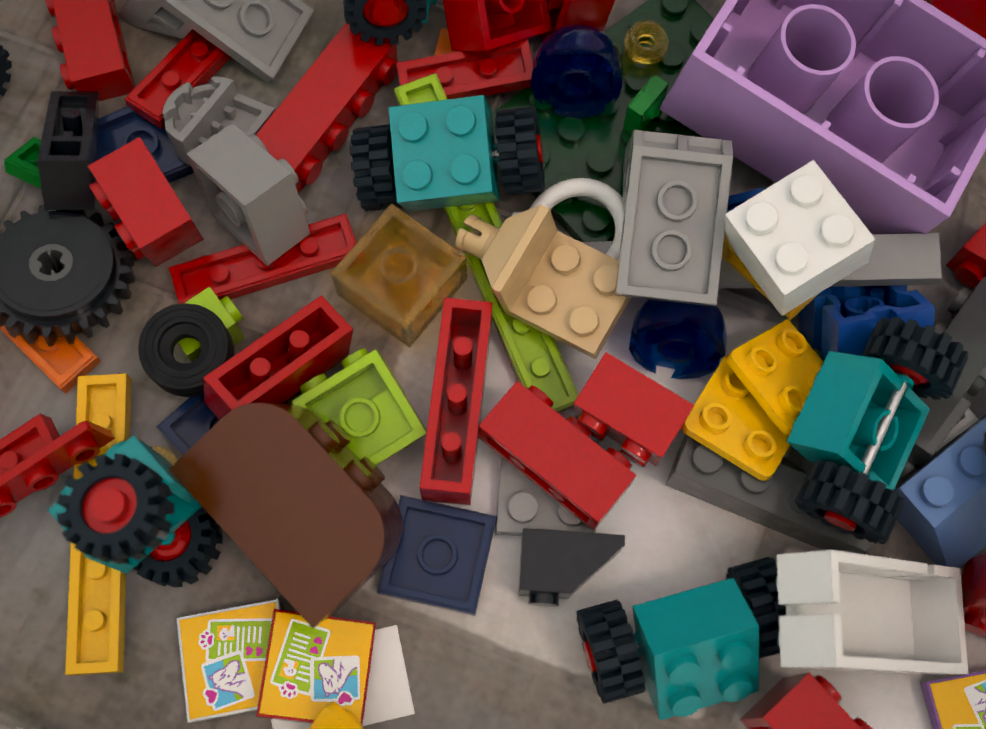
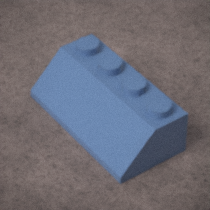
M986 414L894 489L898 496L904 500V505L897 518L898 522L936 565L961 568L986 546V455L984 452Z

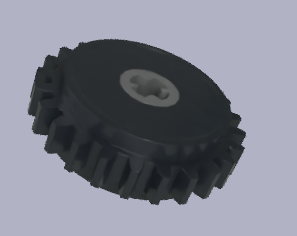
M40 205L38 213L29 215L25 210L20 212L21 219L15 223L9 220L4 221L6 230L0 235V327L5 325L12 337H17L23 331V335L28 343L34 344L39 336L42 335L48 346H54L57 337H63L64 335L70 345L74 344L75 334L83 332L85 336L91 338L93 337L92 327L99 324L105 328L109 327L110 324L106 316L110 312L121 315L123 309L118 299H130L132 296L128 284L135 282L132 270L134 261L128 247L118 235L113 222L104 224L102 216L98 212L91 215L88 219L85 210L76 213L61 210L48 211L45 210L44 205Z

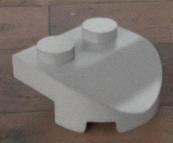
M212 77L211 84L194 88L187 82L168 97L163 107L165 129L172 148L177 156L189 166L191 164L187 153L231 123H234L248 136L251 134L256 135L275 112V108L237 93L234 80L224 77Z

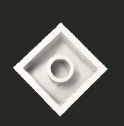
M814 160L725 214V239L781 316L869 263L876 240Z

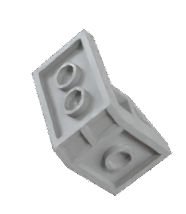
M127 0L117 16L132 27L181 39L193 29L268 83L274 79L314 10L301 0Z
M633 130L625 149L623 164V204H625L615 290L616 296L713 307L717 305L725 234V214L728 207L733 163L732 140Z

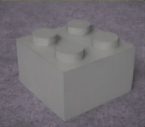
M231 123L187 153L212 216L264 264L268 266L310 235L305 217L308 209L302 198L298 195L295 185L299 182L296 172L286 160L281 158L277 161L270 155L263 142L255 134L248 136L234 123Z

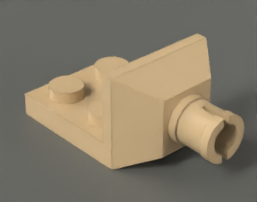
M542 204L506 218L501 228L483 221L474 214L468 216L463 223L470 227L471 231L468 232L460 227L455 246L458 250L467 252L482 260L490 286L504 312L596 360L631 297L615 295L619 260L557 231L550 208Z

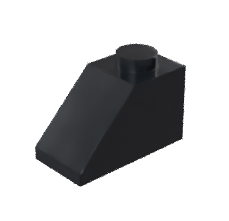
M523 528L518 596L529 597L528 604L533 606H559V599H569L622 550L625 545V535Z

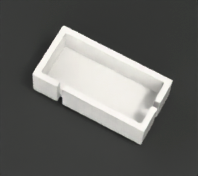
M837 550L777 554L776 586L778 605H786V616H779L778 642L781 667L903 674H968L960 568L934 564L927 565V563Z

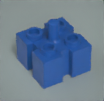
M907 285L828 287L799 312V332L813 349L816 348L821 351V359L825 361L829 351L861 356L877 321L880 322L881 318L886 317L891 320L892 317H900L905 323H907L908 319L918 321V325L926 328L927 324L934 327L935 306L917 290L907 291Z

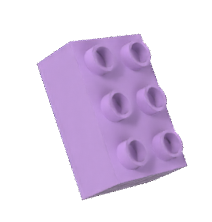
M726 0L691 54L659 109L702 137L732 140L733 156L775 183L814 160L871 234H927L951 216L986 150V39L924 0Z

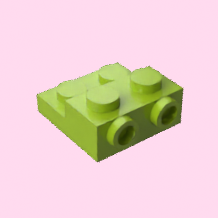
M366 348L354 352L341 362L344 369L329 378L326 377L325 373L312 378L299 388L302 395L292 400L294 405L313 411L325 423L329 420L334 421L349 436L351 442L347 447L359 460L367 457L376 466L423 438L427 433L425 426L406 397L404 389L382 353L377 349L370 353Z

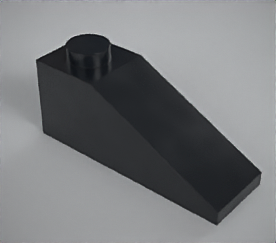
M51 91L37 160L45 210H61L72 213L83 210H95L96 197L89 184L97 180L88 168V165L98 160V92Z

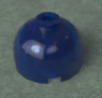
M574 24L564 26L547 36L537 49L533 61L531 88L535 98L541 104L544 99L548 104L554 106V113L563 117L579 119L597 116L605 111L606 104L613 99L616 102L620 97L623 83L622 59L618 47L605 32L589 25Z
M648 299L635 315L629 351L639 365L656 374L657 365L676 369L671 378H700L713 373L719 366L720 359L725 356L727 326L717 305L713 307Z

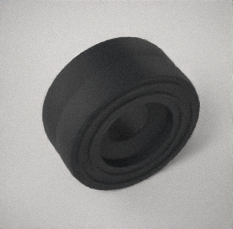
M181 303L168 306L158 311L149 319L140 335L138 353L145 373L160 388L176 396L195 397L204 395L203 377L234 356V344L229 331L215 313L200 305ZM184 338H194L201 345V352L198 358L190 363H180L174 358V348Z

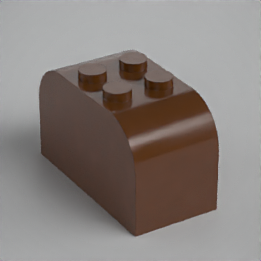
M246 404L233 409L222 417L169 471L306 622L314 628L335 613L393 557L402 537L403 524L401 512L394 497L381 483L385 479L384 474L367 457H363L361 460L356 457L347 447L351 442L349 436L334 421L329 420L325 423L313 411L294 404Z

